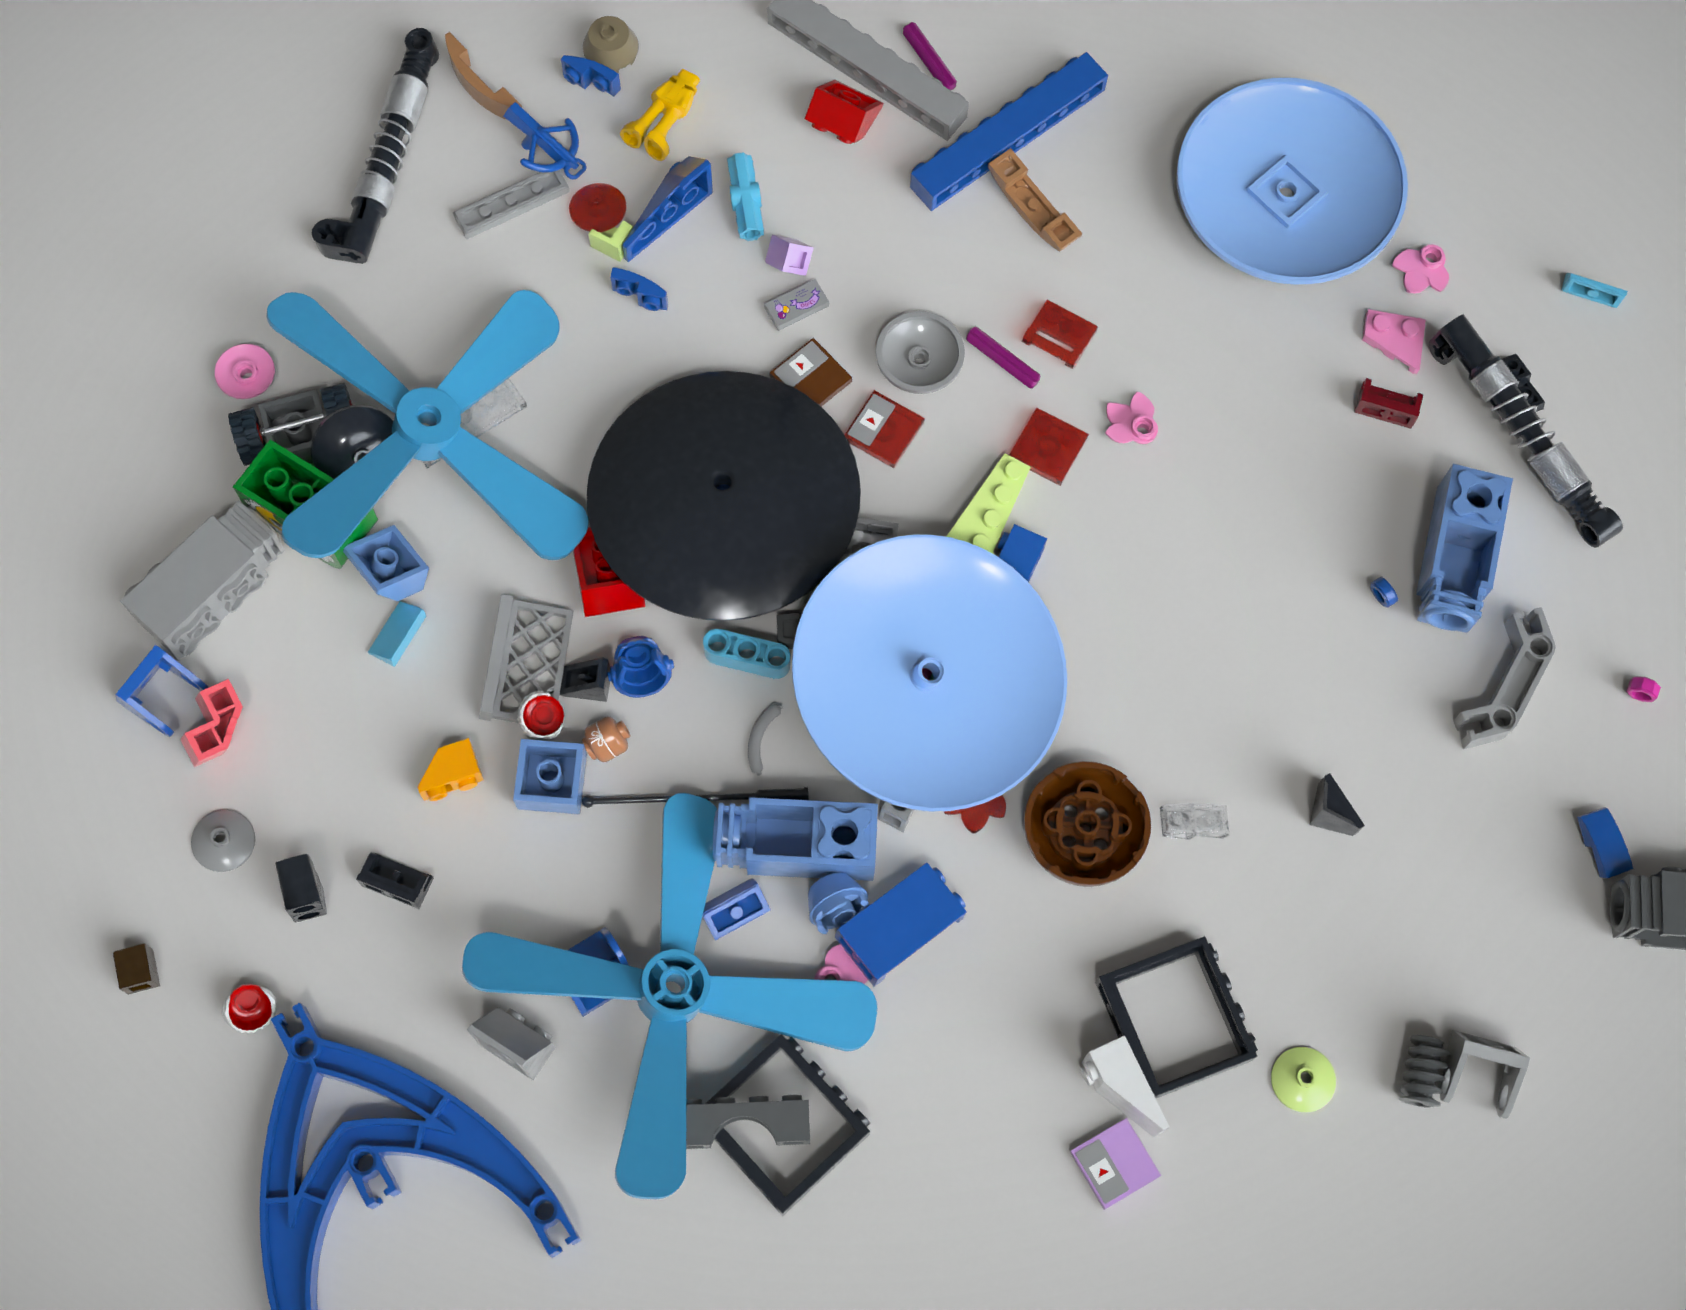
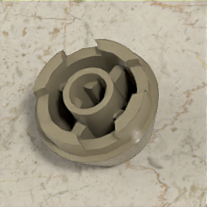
M604 16L595 20L583 41V53L586 59L600 63L619 73L620 69L634 63L639 48L635 33L623 20L614 16Z

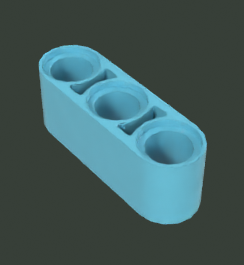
M722 629L710 630L703 638L705 657L715 665L773 679L783 678L790 671L791 658L789 649L780 643ZM715 642H721L725 645V648L721 651H713L709 647ZM745 649H750L755 653L749 659H744L739 654ZM778 656L783 658L785 662L782 665L774 666L769 663V660L772 657Z

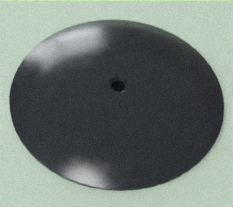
M736 371L705 372L679 378L655 388L630 405L616 419L599 444L591 464L587 484V512L595 542L603 558L622 582L636 594L658 607L686 617L716 621L741 620L774 612L792 604L818 586L834 569L849 546L857 525L861 497L860 477L856 459L844 433L834 419L809 396L790 385L758 374ZM722 484L730 486L727 490L717 489Z

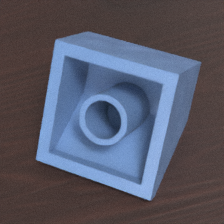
M395 525L344 547V554L376 594L400 601L424 589L429 567Z

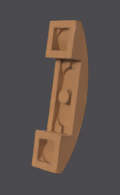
M450 32L445 34L453 70L461 85L476 102L503 119H506L503 116L514 102L522 108V105L504 87L494 93L469 68L471 63L467 49Z
M1011 148L988 164L993 177L1016 211L1049 245L1060 252L1082 236L1083 233L1064 212L1060 215L1027 175L1029 169Z

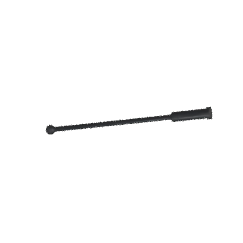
M808 787L758 790L756 793L695 795L708 801L747 800L749 798L809 800ZM587 795L583 797L582 805L590 808L595 804L667 802L672 796L593 798Z

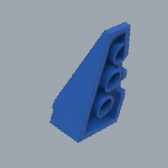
M688 156L682 162H677L670 168L622 245L624 259L627 262L635 258L713 193L711 163L707 159Z

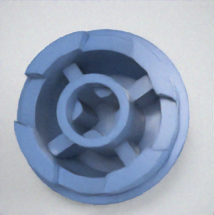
M843 872L833 873L819 879L808 891L810 922L816 925L818 931L822 934H827L828 929L840 928L870 905L868 902V892L852 877Z

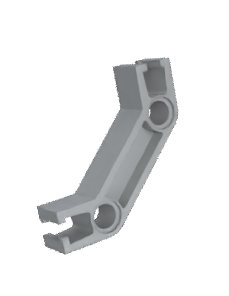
M1542 607L1533 609L1527 617L1524 616L1523 612L1512 614L1504 623L1514 655L1488 705L1463 711L1453 720L1457 731L1463 730V725L1467 723L1479 722L1481 724L1483 732L1475 734L1473 729L1466 731L1467 735L1461 740L1463 749L1501 740L1517 726L1556 648ZM1523 623H1529L1532 635L1527 634ZM1530 646L1538 648L1541 655L1533 653ZM1493 716L1502 719L1504 727L1498 726L1494 722Z

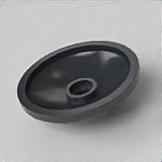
M351 405L334 411L320 423L314 433L311 444V456L314 466L331 478H337L359 461L357 459L359 454H368L392 435L393 420L382 410L368 405Z

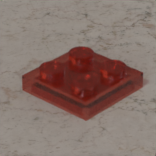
M1036 408L1009 456L1030 466V471L1061 486L1086 443L1089 434Z

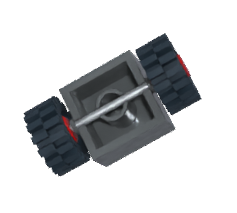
M345 383L322 388L320 390L321 397L317 389L258 404L263 427L259 424L258 416L253 407L229 413L231 433L243 465L247 466L252 463L266 445L265 439L267 443L271 439L309 464L313 463L311 444L314 433L320 423L334 411L353 405Z

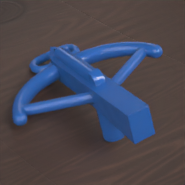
M516 102L507 109L503 117L526 134L521 145L524 149L529 150L528 160L525 158L521 159V165L533 171L543 173L555 172L563 168L565 175L572 180L577 179L586 171L587 166L585 162L575 158L579 147V137L571 119L566 118V125L543 127ZM569 131L571 135L570 149L567 151L549 133ZM536 144L556 162L547 165L534 163ZM578 163H580L582 169L575 175H571L568 171L571 168L577 169Z

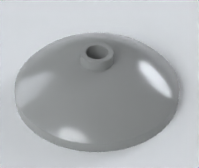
M926 311L908 312L891 320L880 333L876 346L877 364L884 377L895 387L914 394L933 393L952 383L961 371L965 355L964 343L956 327L944 317ZM922 359L924 363L917 364L914 360Z

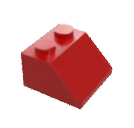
M834 79L816 87L804 119L811 122L813 128L822 132L830 131L836 134V138L841 142L852 144L864 138L884 103Z

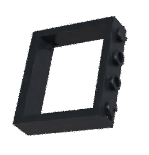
M1205 936L1099 976L1095 982L1118 1038L1125 1035L1156 1099L1249 1063L1258 1057L1256 1054L1258 1049L1254 1043L1256 1039L1251 1032L1247 1033L1243 1024L1245 1020L1243 1009L1238 1002L1234 1003L1229 992L1232 990L1231 982L1225 972L1221 973L1216 962L1219 961L1217 950L1214 951L1212 944H1208ZM1195 955L1238 1055L1158 1085L1116 985Z
M781 1034L705 1104H716V1098L730 1097L781 1050L853 1128L855 1132L786 1197L724 1128L719 1131L714 1140L776 1210L784 1216L870 1135V1130L867 1128L870 1122L858 1109L853 1112L845 1104L848 1098L838 1086L834 1085L831 1088L823 1080L826 1074L815 1061L808 1063L802 1057L801 1053L804 1050L793 1037L787 1040Z

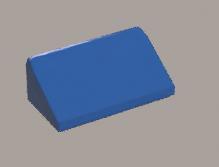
M752 878L705 903L702 918L716 941L771 911L758 883Z

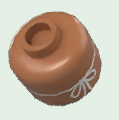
M604 717L585 729V738L582 739V742L593 760L598 759L601 762H608L627 751L628 742L626 739L631 737L622 720L617 723L612 717Z

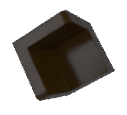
M144 943L113 952L118 985L121 991L129 995L160 987L154 951Z

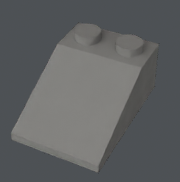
M497 1008L468 1027L467 1031L481 1047L532 1080L535 1079L555 1049L553 1043L550 1042L552 1035L538 1026L532 1030L524 1025L525 1018L511 1008L507 1012Z

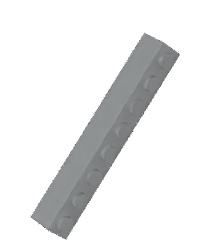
M774 0L767 7L769 25L946 141L951 138L966 120L969 102L961 94L952 92L944 87L938 79L924 74L915 64L904 61L892 49L884 48L875 42L869 34L861 33L847 20L840 19L832 14L824 5H818L812 0Z

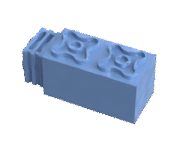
M1453 464L1436 490L1416 595L1422 596V604L1419 608L1421 612L1418 615L1417 621L1428 623L1444 630L1468 633L1481 618L1482 612L1480 610L1484 605L1482 601L1491 592L1494 585L1513 478Z
M749 798V804H741V806H735V803H730V806H724V803H719V808L715 811L713 859L717 862V867L728 865V868H733V865H739V868L747 869V875L823 878L833 873L843 872L854 880L873 881L876 862L878 804Z

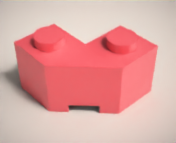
M229 679L200 691L195 698L207 723L184 733L180 739L194 767L224 754L229 747L237 720L243 708Z

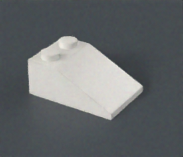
M1125 1035L1090 1051L1082 1060L1083 1067L1080 1070L1088 1086L1093 1084L1097 1093L1151 1136L1156 1137L1169 1128L1166 1118Z

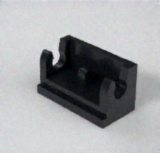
M372 852L368 855L360 874L356 878L362 887L417 909H420L434 879L432 875L425 874Z

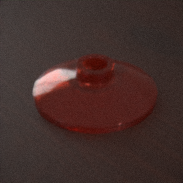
M604 183L584 186L573 195L569 204L572 221L579 228L589 232L591 229L597 232H604L614 228L622 221L627 209L626 200L621 191L612 185Z

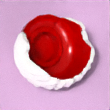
M534 691L525 696L520 703L517 720L522 731L527 736L534 738V740L550 741L556 738L562 731L564 710L560 702L548 692Z
M253 983L242 984L235 988L225 999L222 1006V1015L234 1030L240 1033H254L258 1029L263 1030L265 1026L271 1023V1018L276 1014V997L268 988Z

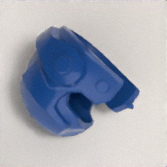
M646 636L627 638L616 648L614 664L610 666V672L607 673L608 680L623 695L633 698L651 696L658 693L668 684L672 677L674 663L673 659H669L668 655H664L652 638Z

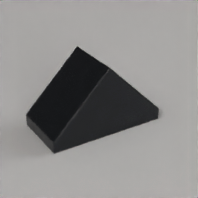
M603 657L564 666L559 695L607 702L610 687L607 675L610 672L609 660Z

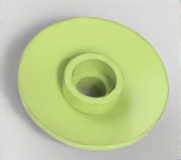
M1295 1047L1285 1051L1275 1061L1271 1071V1084L1275 1095L1286 1107L1298 1112H1312L1322 1108L1330 1101L1336 1087V1076L1331 1063L1322 1053L1308 1047ZM1302 1072L1310 1074V1083L1307 1084L1301 1080Z

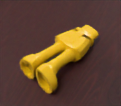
M681 69L677 76L672 75L669 80L657 87L651 94L653 103L639 119L627 123L620 132L622 140L632 148H639L644 142L645 150L649 156L657 161L665 160L670 151L666 135L677 119L684 118L690 110L694 95L697 92L696 86L700 82L699 77L685 69ZM660 113H663L664 115L658 124L647 134V130Z

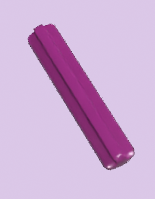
M911 22L903 27V35L932 76L949 90L955 89L957 80L917 24Z
M974 326L968 332L966 340L1028 388L1033 389L1038 384L1041 377L1038 372L980 328Z

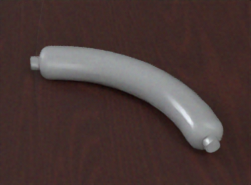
M781 704L770 706L759 717L751 731L748 742V760L751 771L756 773L757 776L761 775L763 770L760 757L761 740L768 725L781 714V709L783 708Z

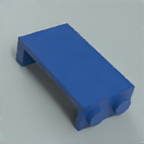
M925 863L837 929L835 934L836 940L873 987L882 982L887 973L954 922L959 923L963 920L967 913L964 909L966 907L965 902L956 892L952 893L944 884L946 880L943 874L936 867L932 869L928 863Z

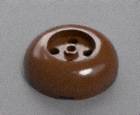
M1082 761L1056 768L1036 785L1026 805L1024 831L1031 853L1040 866L1049 874L1068 884L1094 887L1109 884L1122 878L1137 865L1149 843L1151 817L1143 794L1127 779L1125 774L1105 764ZM1071 805L1075 807L1077 815L1067 817L1064 813L1066 806ZM1099 808L1104 809L1108 814V818L1100 820L1095 811ZM1086 824L1090 827V831L1086 832L1083 827L1079 826ZM1065 836L1073 837L1075 846H1065L1062 839ZM1099 838L1105 840L1107 843L1106 849L1101 850L1097 846L1094 847V841Z

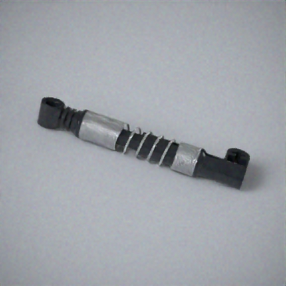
M413 29L405 37L406 51L400 70L395 72L381 110L380 120L378 121V125L384 132H375L373 134L376 141L374 145L369 146L372 153L370 157L365 159L367 168L361 172V176L358 178L359 180L351 201L353 210L349 222L323 219L318 221L312 228L313 240L320 252L329 259L360 264L366 263L381 218L386 216L395 192L392 184L399 180L397 171L403 167L401 158L407 155L405 146L411 142L409 133L413 132L416 128L428 92L427 77L431 66L439 59L438 49L431 33L427 29ZM383 121L386 126L383 127L380 122ZM377 134H383L378 138L376 137ZM407 134L409 140L403 144V136Z
M1462 314L1440 329L1429 341V349L1432 356L1442 365H1446L1458 357L1468 371V379L1473 383L1474 388L1478 390L1477 393L1485 400L1484 402L1490 401L1493 405L1491 411L1496 410L1502 418L1500 423L1505 422L1511 430L1509 436L1514 435L1517 439L1522 437L1523 441L1518 445V448L1528 446L1533 452L1527 458V461H1531L1530 465L1534 467L1535 472L1543 479L1542 482L1550 489L1549 491L1555 496L1556 501L1567 508L1572 507L1571 514L1576 513L1578 515L1575 519L1576 521L1579 519L1582 521L1579 523V532L1584 541L1591 547L1597 548L1623 530V524L1619 516L1611 508L1603 507L1601 509L1599 505L1602 502L1595 501L1598 498L1597 495L1592 496L1590 494L1593 492L1590 478L1582 471L1583 469L1573 459L1574 456L1566 449L1567 447H1565L1563 442H1559L1556 445L1551 442L1556 432L1550 431L1545 433L1542 427L1546 423V419H1540L1536 413L1537 406H1531L1526 400L1528 394L1520 392L1517 387L1519 381L1513 377L1512 372L1508 370L1509 367L1505 365L1500 356L1493 355L1466 316Z

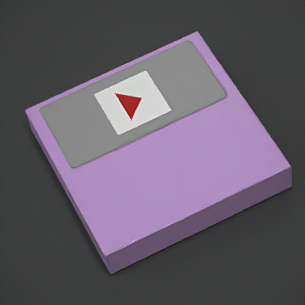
M1127 1118L1070 1151L1104 1210L1161 1176Z

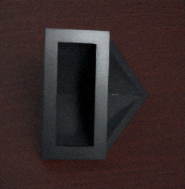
M1329 773L1318 783L1310 825L1354 836L1365 825Z

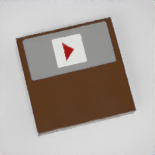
M814 338L769 373L770 378L794 387L809 396L821 407L852 383V377Z

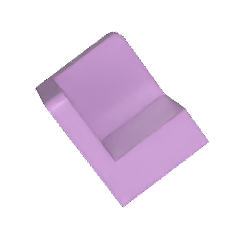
M772 234L765 262L783 272L806 276L813 247L797 239Z

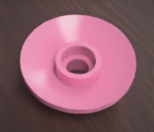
M240 344L229 348L220 356L215 366V379L219 388L228 396L236 399H250L262 394L271 385L275 375L274 362L269 353L253 344ZM246 373L252 374L249 378L242 379Z

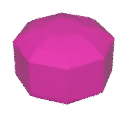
M1637 676L1629 681L1626 692L1633 699L1641 702H1654L1658 698L1661 687L1653 679Z

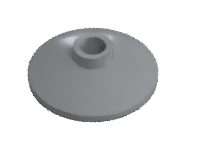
M218 810L206 815L196 825L191 838V848L196 860L205 868L216 872H226L238 868L248 860L255 846L253 826L245 816L232 810ZM220 833H225V840L217 843L215 841L216 836Z

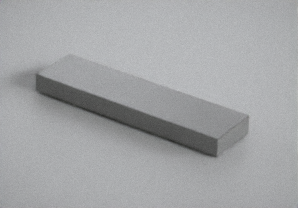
M560 170L549 173L539 172L453 212V215L465 238L469 239L567 194L570 190Z

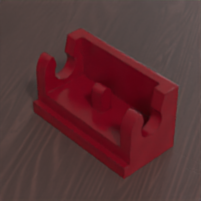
M1366 378L1361 385L1354 413L1411 429L1419 417L1423 394L1417 393V396L1414 397L1373 386L1371 385L1372 379Z

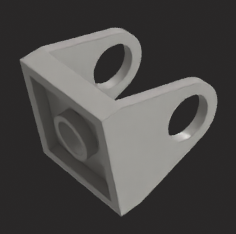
M1452 1030L1448 1045V1051L1451 1052V1056H1446L1445 1063L1449 1066L1443 1071L1446 1081H1441L1440 1088L1444 1091L1443 1094H1440V1100L1447 1103L1451 1101L1468 1054L1504 1064L1497 1103V1115L1505 1119L1508 1118L1525 1077L1530 1057L1516 1047Z

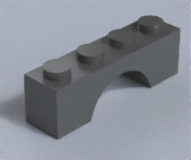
M802 1095L782 1096V1101H769L768 1096L749 1097V1102L736 1103L733 1097L716 1098V1104H702V1099H686V1149L711 1148L716 1135L722 1128L740 1120H749L764 1126L773 1136L777 1146L810 1144L809 1100H802Z

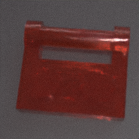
M1047 299L1035 320L1025 332L1022 343L1028 346L1032 344L1066 362L1065 366L1074 369L1096 334L1098 326ZM1039 331L1074 350L1071 352L1038 334Z

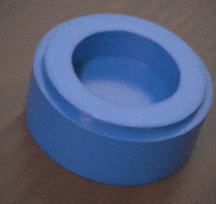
M1379 577L1371 582V591L1381 605L1389 608L1398 602L1395 590L1385 578Z

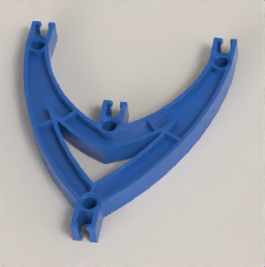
M301 1003L294 1005L292 1009L295 1012L296 1018L301 1019L304 1030L296 1033L293 1037L286 1028L288 1023L283 1013L271 1018L288 1052L268 1124L260 1184V1240L263 1270L271 1310H318L317 1280L322 1245L331 1215L348 1180L352 1177L366 1206L370 1209L383 1204L381 1197L378 1199L373 1197L368 1185V1181L376 1178L379 1174H381L388 1188L383 1190L385 1196L391 1195L395 1197L402 1193L384 1156H411L439 1161L465 1170L490 1183L508 1196L526 1214L551 1258L560 1254L563 1250L561 1246H553L547 1233L549 1227L555 1226L561 1221L570 1237L565 1239L567 1245H575L581 1241L563 1205L538 1171L496 1128L465 1103L433 1082L396 1063L357 1048L322 1039L307 1008ZM307 1041H313V1051L307 1056H301L300 1047ZM323 1077L354 1085L378 1094L426 1119L425 1121L402 1118H370L342 1122L315 1158L301 1184L308 1130ZM364 1155H372V1167L367 1171H360L358 1167L359 1160ZM545 1202L552 1203L554 1207L552 1217L547 1220H540L537 1216L538 1207Z

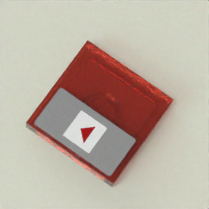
M874 390L845 433V437L849 444L895 468L924 424L925 418Z

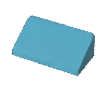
M1566 273L1561 289L1563 292L1613 308L1619 306L1628 292L1572 273Z
M399 601L370 647L368 654L395 667L426 618L424 610Z

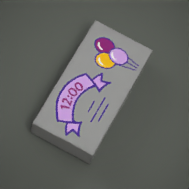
M816 279L764 303V308L778 331L829 307V300Z

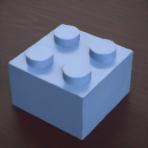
M521 739L513 797L517 809L580 814L587 760L584 744Z

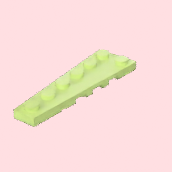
M1004 453L946 537L971 543L993 554L1031 467Z

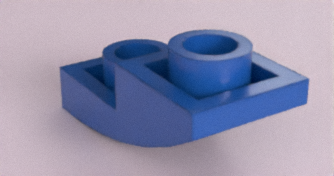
M564 55L561 58L563 76L569 83L577 84L583 89H586L593 83L599 91H606L613 97L621 90L619 74L614 70L582 57Z
M615 267L612 268L610 278L613 291L624 296L637 295L638 305L647 310L658 311L660 309L667 311V292L659 285L634 272Z
M1603 807L1577 817L1585 847H1591L1593 850L1600 878L1607 879L1634 869L1623 836L1608 808Z

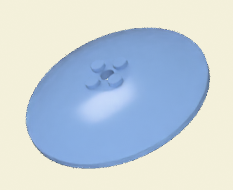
M1262 79L1246 83L1222 94L1211 102L1192 123L1184 138L1177 162L1176 176L1180 203L1191 227L1202 242L1218 257L1234 268L1254 277L1276 283L1293 285L1323 283L1341 278L1362 268L1373 260L1392 239L1401 222L1407 201L1408 180L1404 159L1396 140L1383 121L1371 109L1348 93L1307 79ZM1289 188L1294 192V196L1286 197L1281 194L1280 189Z

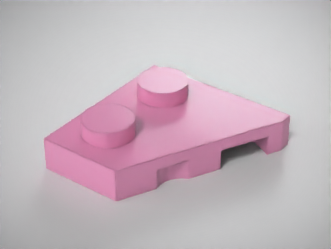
M1368 309L1365 314L1362 340L1373 348L1380 349L1391 360L1395 358L1410 367L1408 371L1417 374L1421 364L1426 319Z

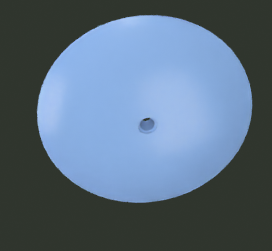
M937 535L898 536L871 544L847 557L834 567L811 595L801 615L793 644L792 679L801 717L811 738L830 764L846 779L872 796L896 806L930 812L954 811L980 805L1001 796L1020 783L1040 763L1058 732L1064 713L1067 695L1066 659L1059 632L1046 605L1028 581L1009 564L983 548L951 537ZM922 668H927L933 673V681L924 678Z

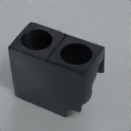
M302 854L276 862L275 865L285 910L293 921L301 922L326 915L327 910L323 886L310 856Z

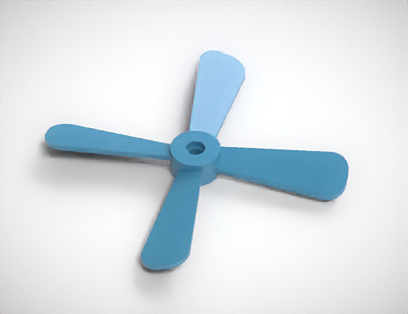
M520 290L512 294L436 389L421 387L411 391L313 298L305 294L290 292L279 296L268 305L267 321L277 333L395 413L391 436L286 517L282 525L281 534L284 542L289 547L310 558H323L334 554L412 459L432 461L442 458L539 557L546 560L563 559L583 540L588 529V516L585 509L579 503L460 427L461 414L555 343L560 329L559 320L554 310L541 296L529 290Z
M688 793L673 795L668 799L663 809L660 953L652 957L644 969L493 932L481 933L470 939L465 947L462 961V973L465 980L475 989L484 992L637 1000L640 1010L650 1020V1025L615 1167V1179L617 1185L625 1194L639 1199H663L669 1197L680 1188L686 1176L687 1023L695 1018L698 1012L847 1052L855 1051L868 1042L874 1032L877 1016L875 995L868 986L857 981L709 976L705 965L694 955L715 863L713 859V828L717 808L707 799ZM675 982L680 986L681 992L673 993L669 991L666 983Z

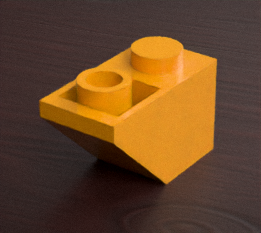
M469 738L438 748L417 787L424 801L428 799L430 801H438L445 798L448 792L457 789L460 791L475 788L478 782L484 781Z

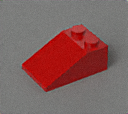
M588 527L583 540L573 550L585 617L646 607L645 599L624 584L612 571L595 542L591 527Z

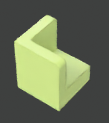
M622 221L618 228L604 223L599 232L591 229L588 234L590 246L621 262L624 257L622 245L633 229V225Z

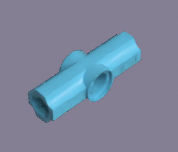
M744 152L735 153L732 157L727 158L731 182L730 197L732 209L736 212L740 239L753 241L764 235L760 210L762 204L759 183L755 181V171L751 155H747Z

